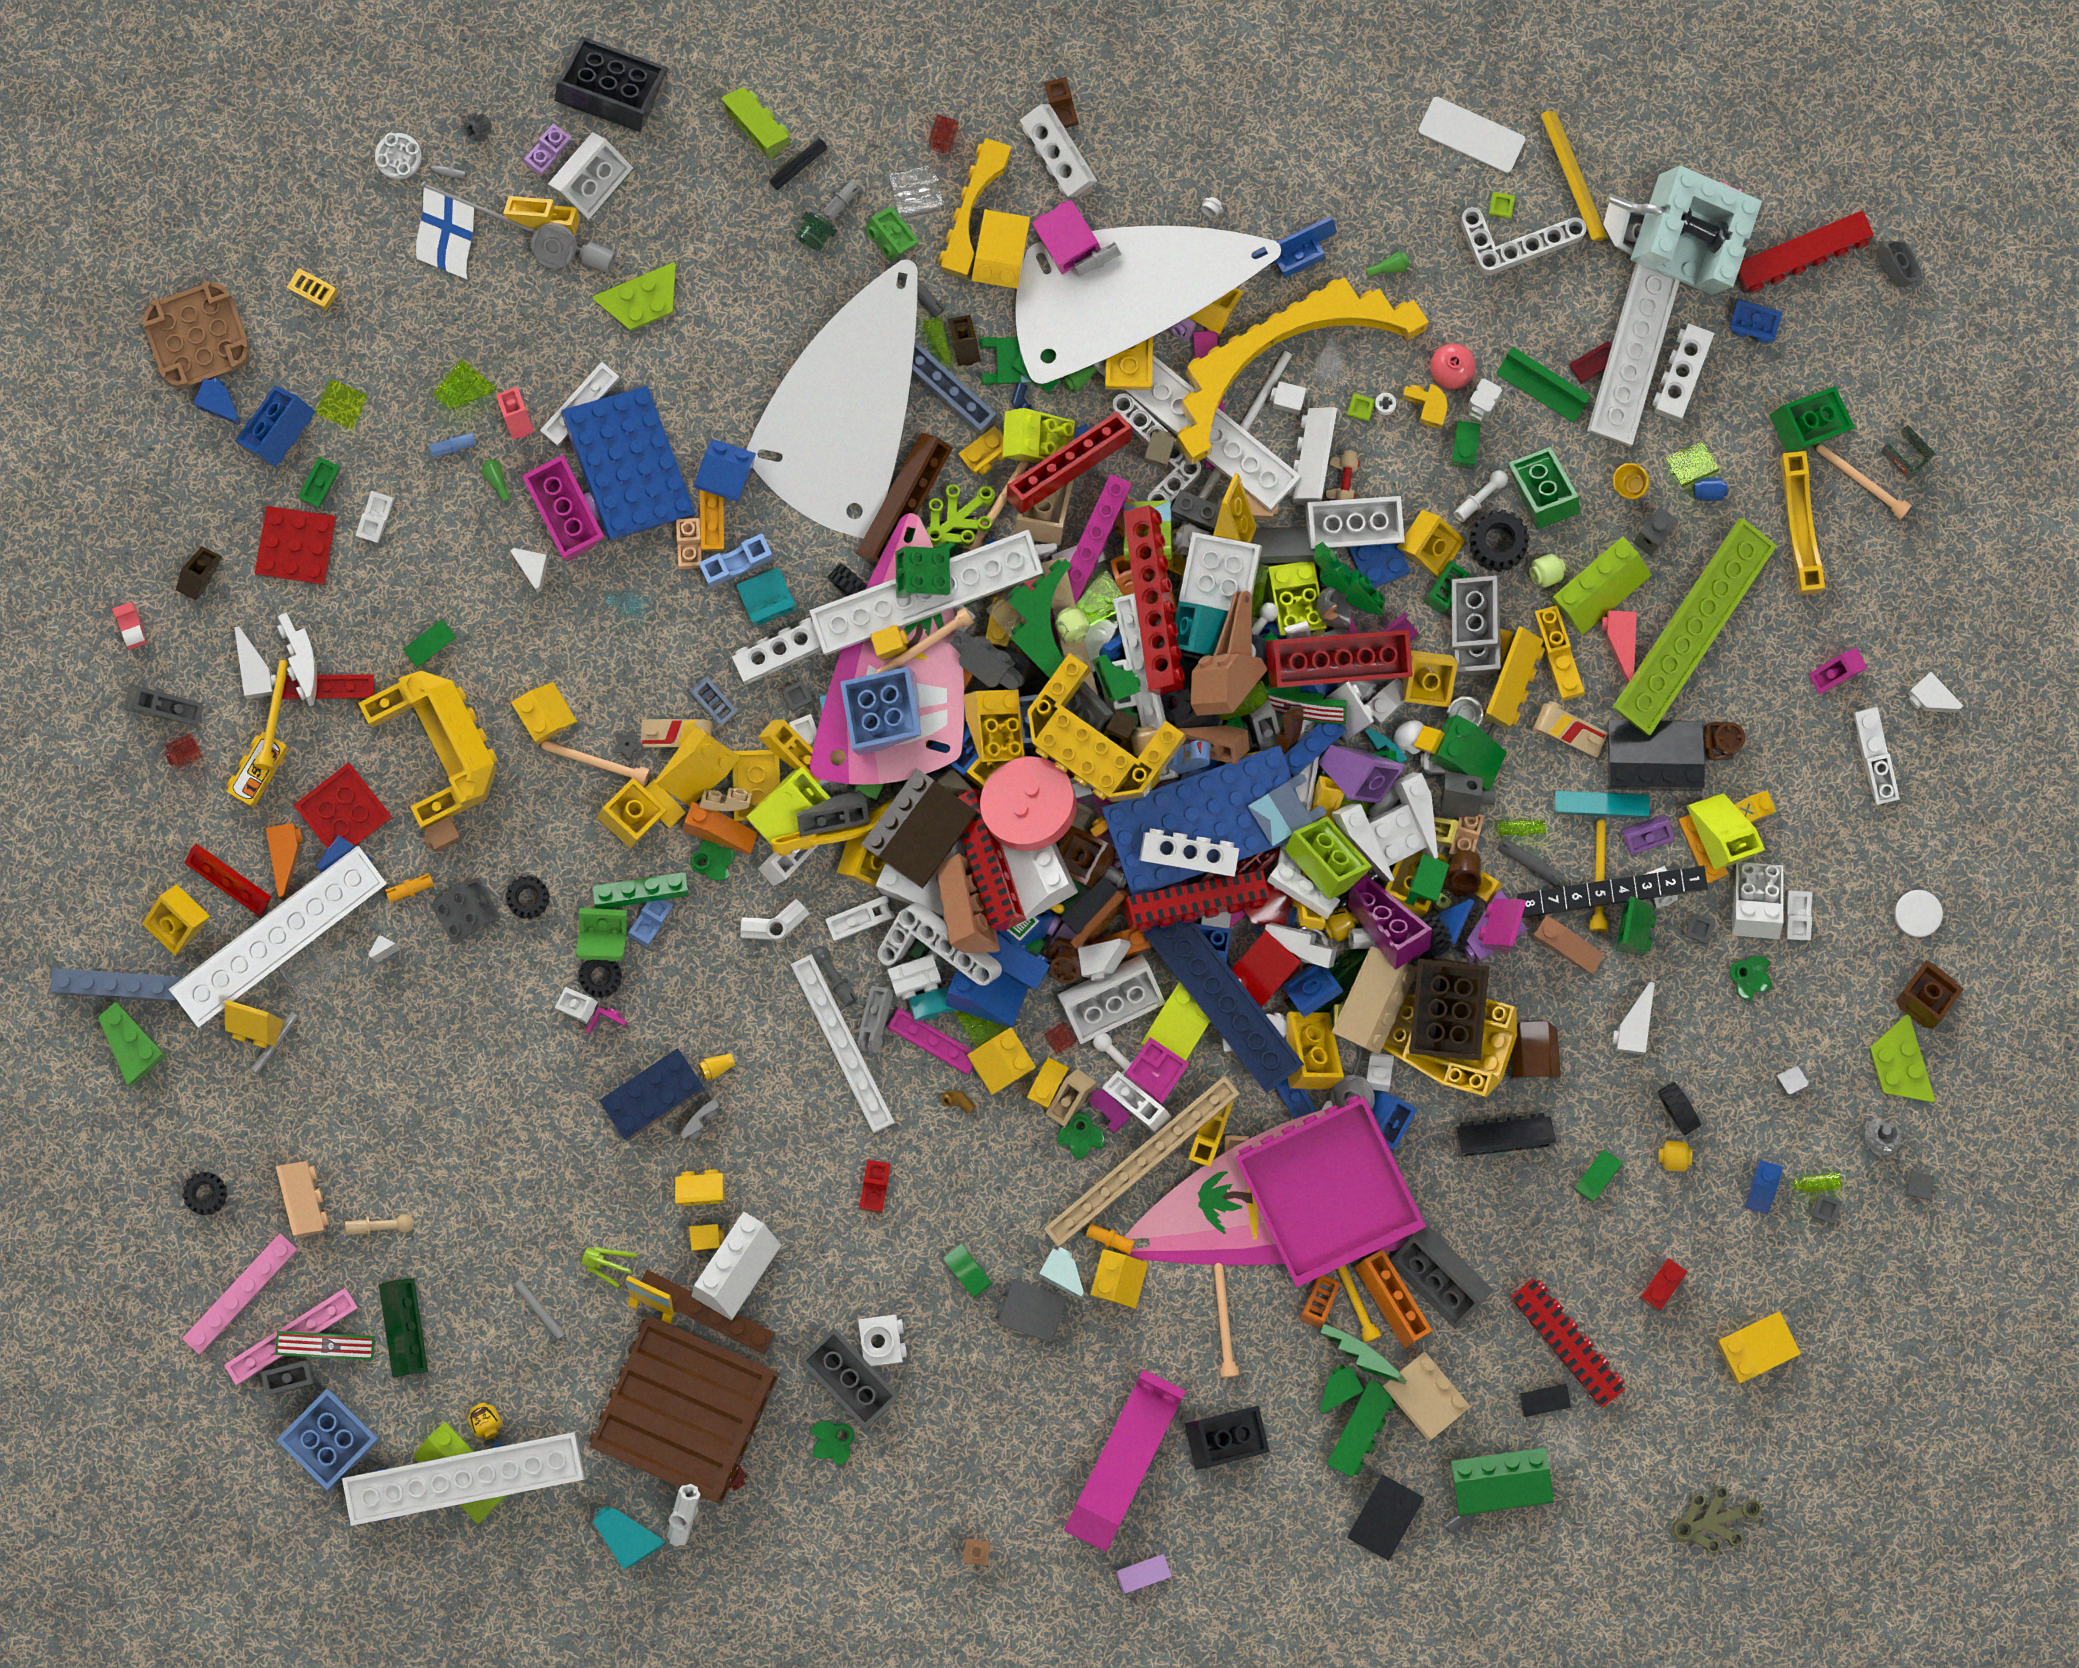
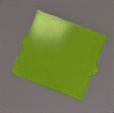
M330 379L324 394L320 395L321 400L315 414L352 429L358 416L362 414L361 409L368 394Z
M1703 441L1665 457L1671 468V474L1676 476L1681 487L1719 471L1713 460V454L1709 453Z

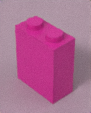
M1072 200L1058 204L1054 210L1047 214H1041L1032 222L1035 233L1062 275L1075 268L1074 263L1092 255V251L1096 250L1097 252L1101 250L1097 239Z

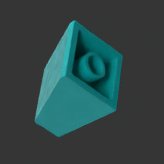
M1178 601L1174 623L1178 628L1176 639L1180 650L1214 656L1229 611Z
M606 1506L595 1513L597 1518L593 1520V1523L624 1570H628L667 1544L665 1539L617 1508L612 1507L610 1509Z

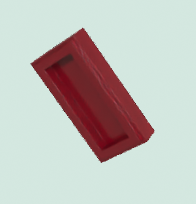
M1609 341L1569 364L1580 384L1605 371L1612 347Z

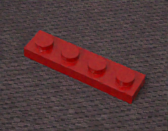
M374 674L317 675L315 699H367L374 695L375 676ZM286 675L281 700H301L296 687H299L297 680L292 681L290 675Z
M197 843L191 848L184 864L260 917L264 914L272 896Z

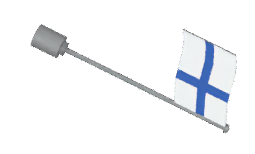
M426 181L420 184V188L424 192L423 213L416 240L417 259L468 280L467 261L474 234V209L534 233L536 229L516 223L503 215L427 185ZM589 242L588 245L584 244L582 248L577 246V251L580 252L579 257L582 258L581 262L607 274L610 272L616 259L615 251L593 242Z

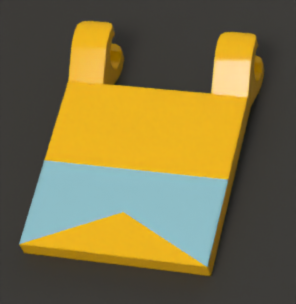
M628 1276L626 1279L630 1296L628 1306L637 1310L639 1302H642L663 1312L662 1321L671 1325L673 1317L677 1315V1311L673 1310L671 1295Z

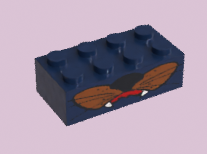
M677 1048L600 1099L599 1102L624 1140L628 1142L706 1089Z

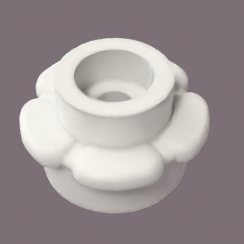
M1214 197L1203 199L1201 206L1203 214L1210 218H1216L1218 214H1222L1223 209L1218 199Z

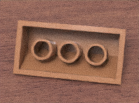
M961 854L943 861L937 869L936 880L940 886V901L944 907L945 914L943 917L949 934L947 938L950 945L963 953L1000 951L996 929L991 928L987 923V913L979 899L980 891L972 878L973 870L971 864Z

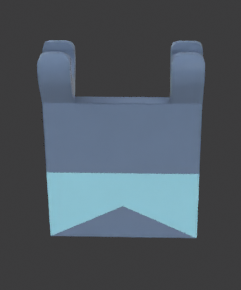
M1303 773L1294 776L1289 781L1248 805L1249 810L1272 847L1292 835L1294 831L1307 826L1326 814L1323 806H1318L1307 813L1294 792V788L1307 781Z

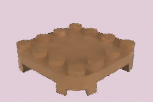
M211 281L201 282L202 285L161 300L158 298L153 300L145 311L142 318L143 328L147 334L159 372L164 380L173 388L193 387L201 384L204 378L212 380V378H218L235 372L249 360V341L235 302L227 288Z

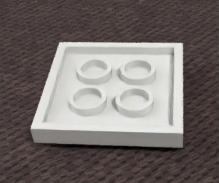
M1192 532L1179 601L1229 611L1235 592L1249 591L1251 595L1253 594L1262 546Z

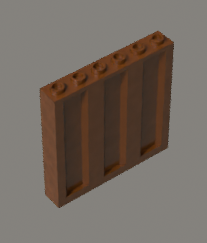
M648 1315L639 1326L638 1332L640 1334L637 1341H633L629 1348L630 1356L627 1363H624L620 1368V1379L609 1393V1398L611 1399L608 1406L604 1407L600 1413L599 1420L601 1421L598 1428L594 1429L589 1439L591 1444L589 1447L676 1486L681 1487L682 1485L692 1484L698 1487L701 1497L722 1505L780 1373Z

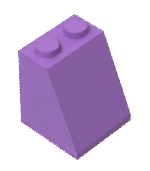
M1330 745L1318 762L1349 799L1376 803L1382 801L1405 768L1401 763L1363 749Z
M1502 890L1497 892L1490 904H1493L1495 899H1507ZM1485 912L1464 944L1465 950L1463 953L1470 963L1474 961L1475 964H1480L1497 953L1496 951L1480 947L1482 942L1478 940L1481 926L1486 927L1488 918L1484 917ZM1522 920L1520 921L1515 940L1523 936L1527 931Z

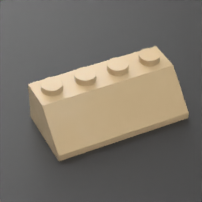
M1371 946L1332 1033L1379 1055L1409 988L1415 979L1417 968L1406 963L1395 970L1381 950Z

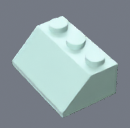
M1059 1247L1058 1251L1053 1248L1039 1273L1040 1278L1082 1300L1084 1291L1075 1261L1072 1259V1253Z

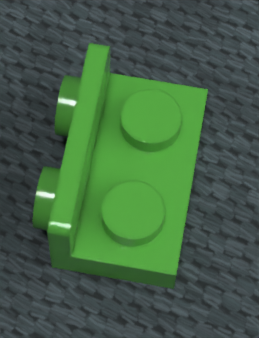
M892 206L873 216L865 227L868 237L876 243L883 256L890 262L916 247L920 242Z

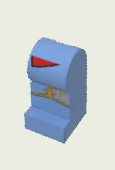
M1193 741L1191 744L1181 746L1166 767L1178 774H1183L1209 765L1211 744L1206 741Z

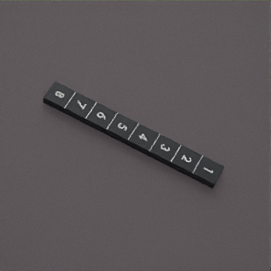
M1703 865L1519 893L1517 898L1526 901L1522 918L1626 903L1630 896L1646 900L1708 890L1705 866Z

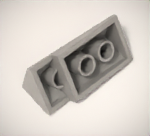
M1497 575L1452 579V647L1455 649V659L1458 662L1456 671L1458 674L1486 677L1502 670L1499 580Z

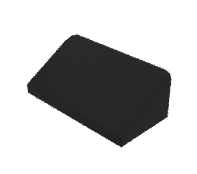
M1567 1383L1519 1394L1524 1417L1571 1407Z

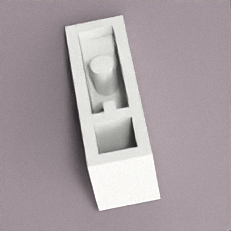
M234 627L244 696L247 699L272 696L276 674L272 675L271 670L241 628Z
M814 845L813 848L808 850L797 849L785 856H780L778 853L773 852L758 870L775 886L786 880L818 845Z
M1650 982L1618 1027V1031L1613 1032L1612 1045H1616L1615 1051L1640 1055L1646 1053L1655 983Z
M1118 1070L1102 1087L1103 1090L1108 1092L1121 1106L1154 1134L1174 1119L1164 1107L1124 1077Z

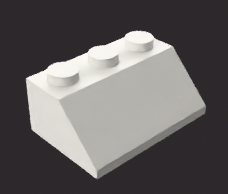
M592 132L548 185L569 205L577 207L578 212L589 220L633 167L605 138Z

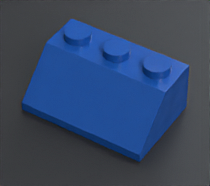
M275 385L235 442L265 463L276 468L284 459L291 445L298 440L299 434L304 427L311 422L312 416L316 411L298 396Z

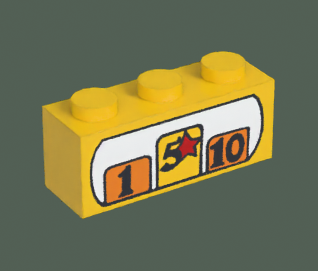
M263 731L260 736L256 735L250 745L252 748L248 756H243L238 765L240 770L236 776H231L226 785L228 788L226 792L230 796L253 809L290 749L286 744L274 738L271 751L275 759L273 769L263 770L255 767V758L262 751L265 737V732Z

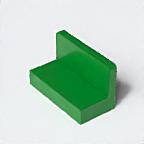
M1423 854L1416 865L1405 903L1414 906L1418 897L1436 903L1439 899L1449 864Z

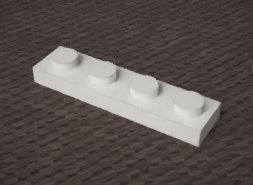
M601 362L542 427L540 432L559 447L569 436L560 412L566 408L602 399L620 377Z

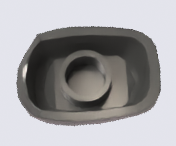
M1890 240L1879 246L1877 258L1881 261L1885 273L1895 285L1906 287L1922 277L1919 264L1906 242Z

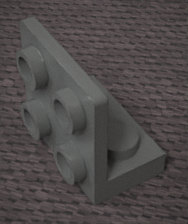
M479 878L460 883L431 905L453 944L459 943L481 926L494 923L501 918Z

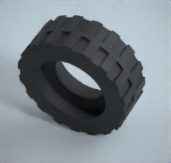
M1673 1081L1657 1091L1664 1107L1684 1136L1701 1126L1695 1110L1676 1082Z

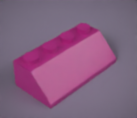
M564 455L522 475L562 558L566 562L588 552L605 538Z

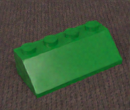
M1546 1448L1451 1461V1476L1459 1516L1554 1503Z

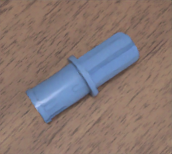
M470 432L469 434L454 438L450 436V439L430 444L429 449L432 457L435 458L453 452L457 454V451L477 445L473 432Z

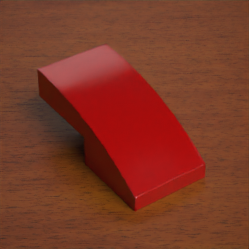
M867 1160L859 1210L882 1214L891 1163Z

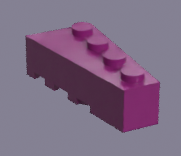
M1369 876L1360 879L1350 888L1348 907L1395 970L1430 949L1432 928Z

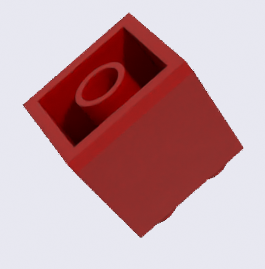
M1265 931L1231 970L1238 979H1241L1243 986L1262 1009L1300 967L1301 961L1268 931Z

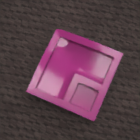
M1150 1037L1124 1074V1077L1162 1105L1190 1063Z

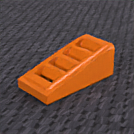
M1325 1275L1318 1277L1305 1304L1300 1320L1321 1329L1341 1282ZM1320 1283L1333 1288L1332 1292L1320 1288ZM1316 1293L1329 1297L1328 1301L1316 1296ZM1312 1302L1325 1306V1309L1323 1310L1312 1305ZM1309 1311H1311V1312H1313V1313H1316V1314L1320 1315L1321 1317H1319V1316H1317V1315H1315V1314H1312V1313H1310Z

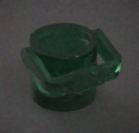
M805 210L801 217L804 221L796 232L795 238L802 244L819 252L829 236L834 237L838 229L834 228L825 218Z

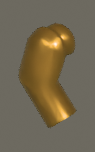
M946 1091L941 1096V1102L944 1106L960 1105L967 1115L976 1108L963 1091Z

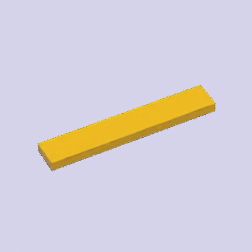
M1546 111L1541 114V118L1591 240L1603 241L1608 236L1557 112Z

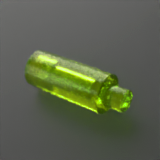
M1840 1172L1801 1176V1180L1793 1181V1189H1802L1803 1193L1841 1189L1842 1187Z

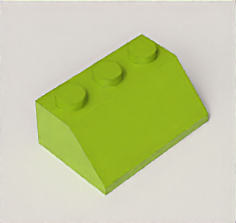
M742 87L721 98L723 109L769 160L790 143L788 136L790 132L782 123L778 125L773 120L774 114L768 107L764 109L758 103L760 101L752 90L748 92Z
M1328 816L1294 831L1284 849L1329 900L1345 893L1372 867Z

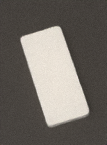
M1440 97L1432 99L1418 130L1425 137L1505 173L1511 172L1525 142L1523 135Z

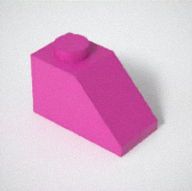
M1855 648L1838 655L1808 675L1820 695L1868 668L1858 649Z

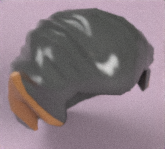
M1327 587L1320 593L1317 602V613L1326 625L1336 629H1349L1350 604L1343 602L1347 595L1331 587Z

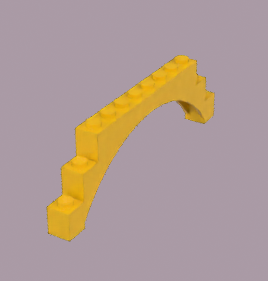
M1345 277L1340 280L1334 279L1323 290L1311 292L1302 302H1293L1281 314L1278 312L1272 314L1267 319V322L1261 325H1253L1247 330L1246 334L1232 337L1225 346L1221 348L1217 346L1210 350L1204 358L1198 357L1188 364L1186 376L1197 393L1193 391L1183 398L1181 409L1192 427L1188 425L1178 432L1176 443L1190 465L1209 456L1212 451V445L1209 442L1212 423L1228 388L1241 371L1257 356L1283 340L1320 328L1360 326L1386 330L1404 336L1406 341L1426 331L1429 321L1415 300L1408 303L1404 301L1393 310L1380 289L1375 291L1369 290L1361 295L1359 299Z

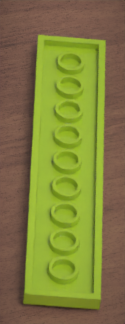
M1744 518L1737 520L1612 706L1616 712L1646 735H1651L1777 547L1774 542Z

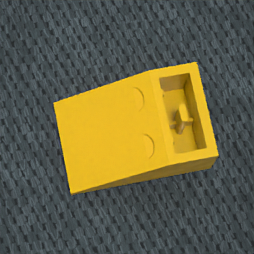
M1018 690L975 691L965 694V717L980 762L1011 761L1024 757Z

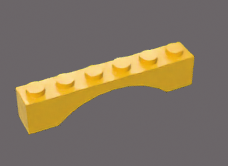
M985 138L983 144L979 143L975 157H978L976 166L971 165L968 178L971 179L969 186H964L960 199L964 201L961 208L957 207L953 217V221H956L953 230L949 229L946 237V242L949 243L947 250H942L938 264H941V272L968 280L975 260V253L969 236L971 213L984 189L992 181L1005 173L1012 153V146Z
M1806 451L1783 453L1779 460L1798 596L1822 593L1825 589V582L1813 525Z

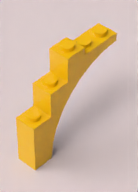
M1319 776L1313 793L1311 811L1318 806H1323L1326 814L1313 822L1328 816L1335 824L1331 813L1339 810L1344 792L1332 778ZM1301 869V875L1313 882ZM1291 898L1292 907H1296L1298 911L1300 926H1304L1307 929L1323 930L1326 923L1325 918L1296 899Z

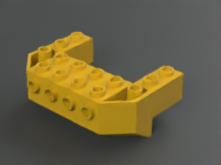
M1069 653L1027 710L1032 743L1036 748L1035 752L1044 759L1048 757L1056 762L1054 766L1061 769L1062 772L1066 773L1068 771L1073 774V779L1080 785L1085 787L1087 784L1094 789L1092 793L1102 800L1107 798L1111 802L1146 797L1160 781L1159 776L1187 739L1185 734L1167 721H1164L1138 759L1065 708L1091 672L1089 666Z
M418 671L399 678V683L358 704L371 728L411 708L416 710L452 785L410 806L420 828L425 831L424 828L448 816L453 817L487 800L497 771L494 762L498 761V758L492 748L487 749L484 742L488 739L482 727L477 729L474 723L477 717L472 707L467 709L464 703L467 697L462 687L457 688L452 680L424 671Z

